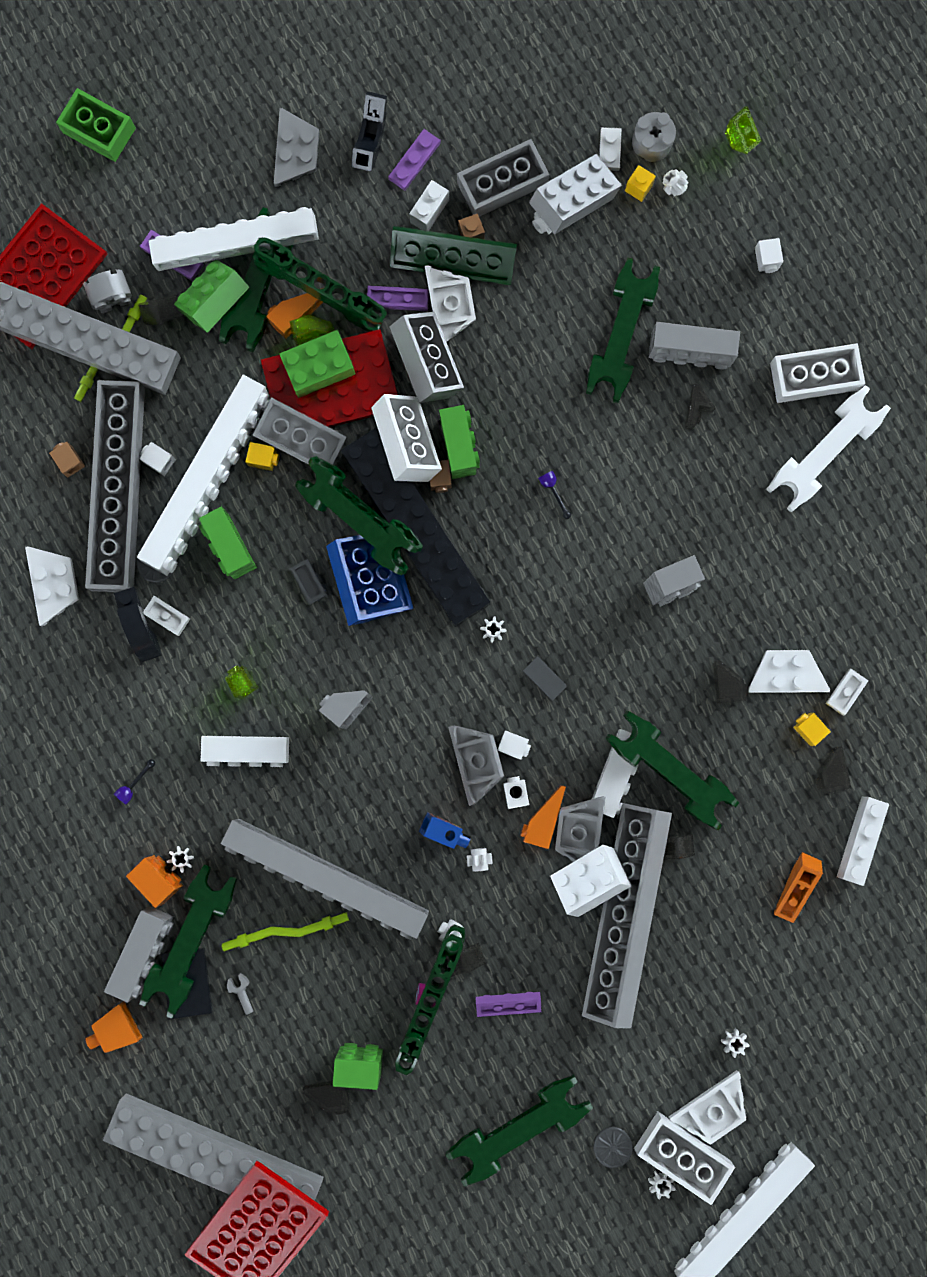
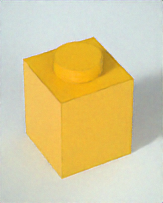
M638 165L627 182L625 192L642 202L652 188L656 176Z
M250 442L245 461L246 464L250 467L273 471V467L277 466L279 461V454H277L275 447Z
M803 713L796 719L797 724L794 726V729L810 746H816L831 732L815 713Z

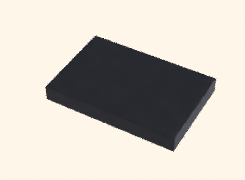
M199 948L185 976L193 980L194 984L188 998L172 1019L213 1012L205 948ZM170 953L161 954L162 967H164ZM166 995L167 1008H169L170 1000L168 995Z

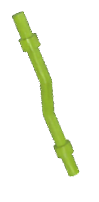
M140 294L134 307L130 308L127 314L128 318L122 330L130 332L135 321L139 320L140 312L147 300L145 296ZM90 366L86 375L82 376L79 382L81 385L74 396L75 400L81 402L88 388L91 389L94 383L93 378L98 371L97 368Z
M346 912L334 917H324L322 921L301 928L269 927L248 935L244 933L238 935L236 939L222 943V949L227 951L239 946L243 948L249 946L251 942L272 935L301 937L322 929L326 931L334 928V925L349 921V916Z

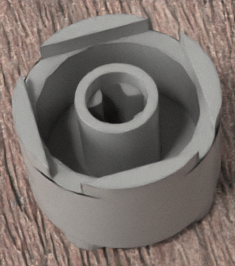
M651 112L639 118L632 138V146L638 156L649 162L660 161L667 156L676 136V128L670 116L665 112Z
M110 270L101 272L88 278V284L86 282L83 283L93 309L106 313L112 310L113 305L125 306L131 303L130 298L132 294L122 270H116L117 274H111Z

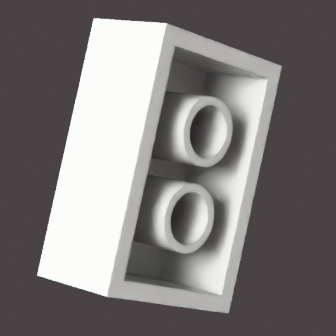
M601 845L550 876L567 915L576 917L583 915L631 887L614 848L606 845Z

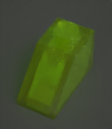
M745 106L730 119L725 135L733 150L748 154L762 140L749 108Z
M306 315L289 321L292 336L297 346L335 331L330 321L312 315Z
M237 665L227 672L229 675L225 677V680L235 698L243 699L259 688L246 667H239Z

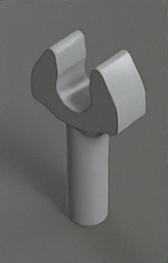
M240 973L238 977L241 986L236 987L232 978H229L227 989L229 993L233 992L238 995L244 1012L247 1015L253 1012L245 991L250 982L246 976Z

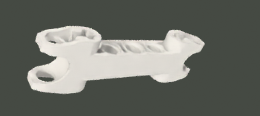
M866 385L851 395L835 411L842 420L803 461L798 464L791 457L776 473L774 479L766 488L771 493L780 485L791 487L794 491V499L787 508L790 512H793L799 505L808 501L822 487L815 478L857 434L866 440L881 425L886 414L891 409L886 404L877 412L866 410L863 405V399L870 390Z

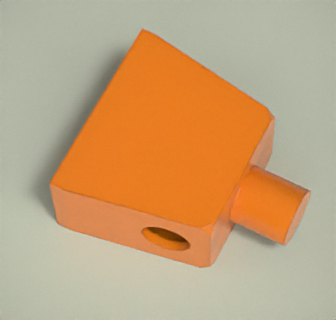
M123 1001L91 1025L94 1034L86 1038V1043L91 1050L101 1045L103 1051L107 1053L134 1044L143 1037L125 1001Z

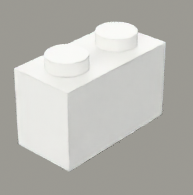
M431 180L409 213L410 223L421 230L429 231L449 201V190Z

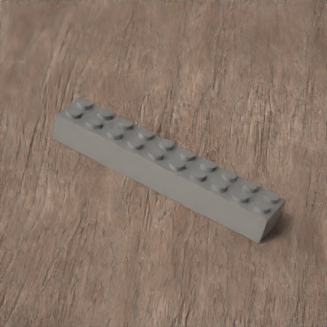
M0 282L1 331L125 380L140 382L143 387L166 395L181 359L177 351Z
M97 381L85 588L90 591L119 592L134 587L141 470L140 453L142 451L145 388L140 382Z
M625 803L622 805L614 850L631 887L603 903L582 1012L583 1017L613 1028L632 1027L672 813Z
M241 819L232 820L221 842L222 845L226 846L224 850L234 855L240 853L245 856L244 860L252 864H256V862L264 865L263 869L271 873H282L285 880L292 883L298 881L303 884L302 887L310 892L317 890L323 893L322 897L331 902L337 900L342 903L341 906L349 911L356 909L362 912V917L370 921L375 918L381 921L380 925L389 930L395 928L401 931L400 935L411 940L412 937L417 939L428 916L429 910Z
M127 1093L119 1100L103 1139L104 1142L229 1195L256 1160L314 1201L324 1178L321 1175Z

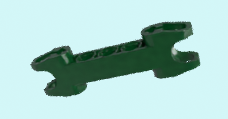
M263 207L258 216L265 215L269 217L270 212L268 208ZM293 245L284 247L288 248L291 251ZM257 257L260 262L266 263L262 258ZM251 259L245 278V283L249 288L238 299L237 305H233L222 316L219 341L227 344L234 332L244 330L248 333L246 348L250 352H254L266 329L267 315L260 313L272 278V275L258 267L253 259Z
M258 238L254 245L255 253L252 257L258 267L279 280L285 279L344 314L345 318L354 325L368 332L380 329L387 313L379 303L361 292H353L294 257L292 252L283 245L269 238ZM267 243L270 245L271 250L264 247L259 248V245ZM259 256V257L262 258L266 263L260 262L257 257ZM303 272L305 273L306 277L299 278L297 277L296 273ZM320 282L324 285V288L317 289L314 284ZM338 293L343 299L336 300L332 295ZM372 309H378L381 312V317ZM366 321L378 325L376 327H369Z
M629 257L618 275L613 295L622 298L607 349L604 357L594 354L588 372L586 394L591 395L598 382L608 381L614 387L613 402L619 403L634 366L626 364L624 361L641 306L644 304L652 307L659 286L660 267L654 266L648 278L638 279L632 273L633 259Z
M317 456L311 457L308 463L316 474L315 484L305 479L297 480L295 484L304 499L319 511L323 512L329 508L374 546L371 556L381 566L396 574H405L409 568L401 558V547L413 553L421 551L423 548L412 530L399 520L392 519L390 523L385 521L342 484L346 476L339 468Z
M626 711L623 716L631 725L632 733L630 737L622 741L618 737L608 734L605 739L614 748L616 753L633 767H636L640 761L648 765L689 800L684 807L686 812L695 819L719 831L722 825L714 816L715 805L720 801H724L726 804L736 808L739 804L728 787L712 775H708L703 781L656 742L661 735L660 730L649 721L638 717L630 711Z
M203 865L185 894L184 901L192 904V907L164 967L156 963L152 966L144 982V989L139 1003L142 1006H147L156 992H164L170 1000L166 1016L171 1019L174 1018L181 1005L188 998L194 984L193 980L185 976L214 915L224 918L232 902L237 878L230 877L221 890H212L207 883L211 869L207 865Z
M454 924L449 927L445 934L396 1058L395 1068L399 1073L408 1075L413 1071L429 1029L462 952L466 936L465 928ZM452 931H458L460 932L462 938L450 933ZM440 977L444 982L437 983L433 978ZM431 996L436 1001L428 1002L426 1000V997ZM425 1016L428 1020L423 1022L418 1017ZM399 1060L412 1062V1065L409 1068H403Z
M575 1075L553 1081L537 1092L541 1100L540 1103L487 1135L483 1136L481 1130L476 1128L462 1136L455 1145L447 1150L446 1157L448 1160L466 1156L473 1161V1167L461 1177L463 1186L486 1180L501 1169L497 1159L551 1126L555 1125L559 1132H564L576 1125L593 1109L589 1100L578 1105L569 1104L565 1100L566 1093L578 1082Z

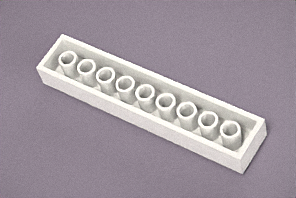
M242 375L139 552L137 558L144 564L166 576L175 570L178 563L176 560L180 554L183 555L188 547L187 541L198 530L199 518L208 513L209 503L218 496L220 484L227 480L230 473L228 470L232 464L235 465L240 457L239 451L242 446L245 447L248 444L250 432L252 429H256L260 421L259 417L265 411L270 401L265 386Z

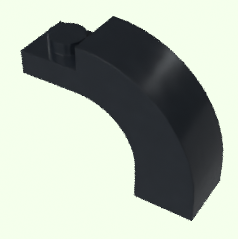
M368 91L365 95L362 126L358 140L353 147L351 167L371 172L375 165L387 115V96Z
M131 587L114 593L118 607L117 613L122 628L138 659L141 662H145L162 656L157 636L151 631L145 619L137 589Z

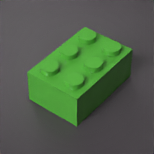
M78 88L56 122L63 134L116 162L136 129L129 116Z
M215 259L214 262L208 264L201 276L192 282L188 290L178 297L174 305L189 321L208 333L247 291L249 286L235 270Z
M338 330L280 353L298 398L355 375L354 367Z
M464 405L440 409V423L452 479L476 475V469L480 468L478 451H473L476 442L474 432L469 431V428H471L469 410L465 411Z
M222 506L199 518L201 522L199 528L204 537L206 536L211 541L208 545L212 553L217 558H220L221 561L218 564L224 574L237 579L257 568L232 519Z
M345 1043L344 1046H340L334 1063L333 1087L377 1090L382 1072L383 1049H379L378 1045L373 1044L366 1045V1048L357 1047L355 1043Z

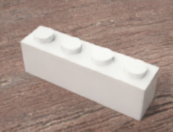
M619 729L616 737L623 741L628 739L631 733ZM613 747L610 750L592 799L602 796L606 797L603 814L614 818L615 814L619 815L623 805L620 802L623 795H627L631 785L628 783L630 775H635L638 765L633 767L616 753Z
M201 736V762H207V766H220V762H228V766H241V762H249V767H262V763H270V767H283V763L289 762V737Z
M861 797L837 874L838 878L864 886L889 807L888 803L870 797Z

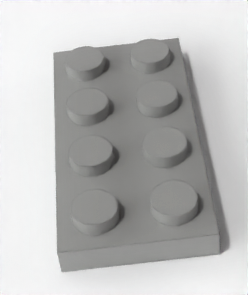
M272 397L253 433V436L309 464L310 458L315 456L333 464L346 439L345 435Z

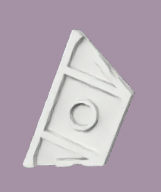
M425 266L432 311L436 314L447 342L476 321L469 278L453 275L448 271H440L431 266Z
M25 547L39 626H45L49 620L79 600L72 559L32 547Z
M809 650L765 651L762 661L754 674L755 676L747 689V693L830 692V688Z
M736 1070L668 1116L671 1122L680 1125L693 1135H697L710 1145L746 1121L740 1073Z

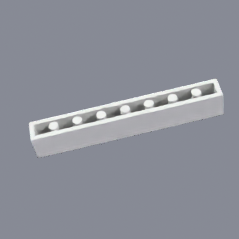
M302 207L294 212L282 211L274 216L262 215L254 220L247 221L242 219L233 224L227 225L222 223L213 228L207 229L202 227L197 228L193 232L187 233L182 231L175 233L173 236H157L155 239L149 240L152 264L158 271L253 253L255 252L254 245L258 238L261 237L269 238L283 246L319 240L312 208ZM262 243L259 245V248L264 247L267 249H271L270 245H268L267 243Z
M792 1142L788 1145H783L778 1152L777 1158L765 1165L764 1172L759 1177L757 1176L752 1179L749 1189L736 1197L735 1204L730 1210L726 1209L720 1215V1221L715 1226L712 1225L707 1229L705 1237L701 1242L697 1241L691 1247V1253L686 1258H681L677 1262L676 1269L674 1270L676 1276L715 1277L815 1167L812 1161Z

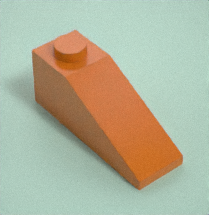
M306 293L272 306L266 317L268 322L287 339L323 302Z
M560 785L529 819L528 825L523 824L520 835L524 837L523 842L549 849L566 787Z
M803 852L801 853L790 873L774 915L794 923L823 874L821 860Z

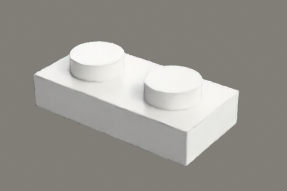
M601 128L599 157L609 170L619 171L621 128Z
M153 596L143 611L144 615L177 636L181 634L190 620L189 617L156 596Z
M848 669L826 704L841 715H846L868 680L854 670Z

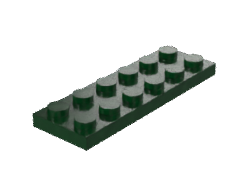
M393 226L390 267L426 273L425 266H431L434 269L448 271L453 275H461L472 280L511 285L517 244Z

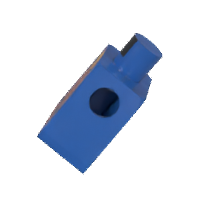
M427 812L419 829V832L424 837L453 849L456 845L467 848L471 839L470 836L462 833L463 829L429 812ZM451 831L450 835L446 837V832Z

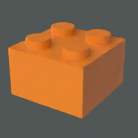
M153 855L144 858L126 877L157 908L165 904L183 885L180 883L181 878L173 871L170 873L165 867L167 865L160 856L155 857Z

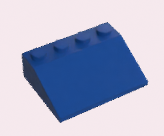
M361 535L336 539L326 546L348 626L414 609L404 574H396L375 561L371 556L374 546Z

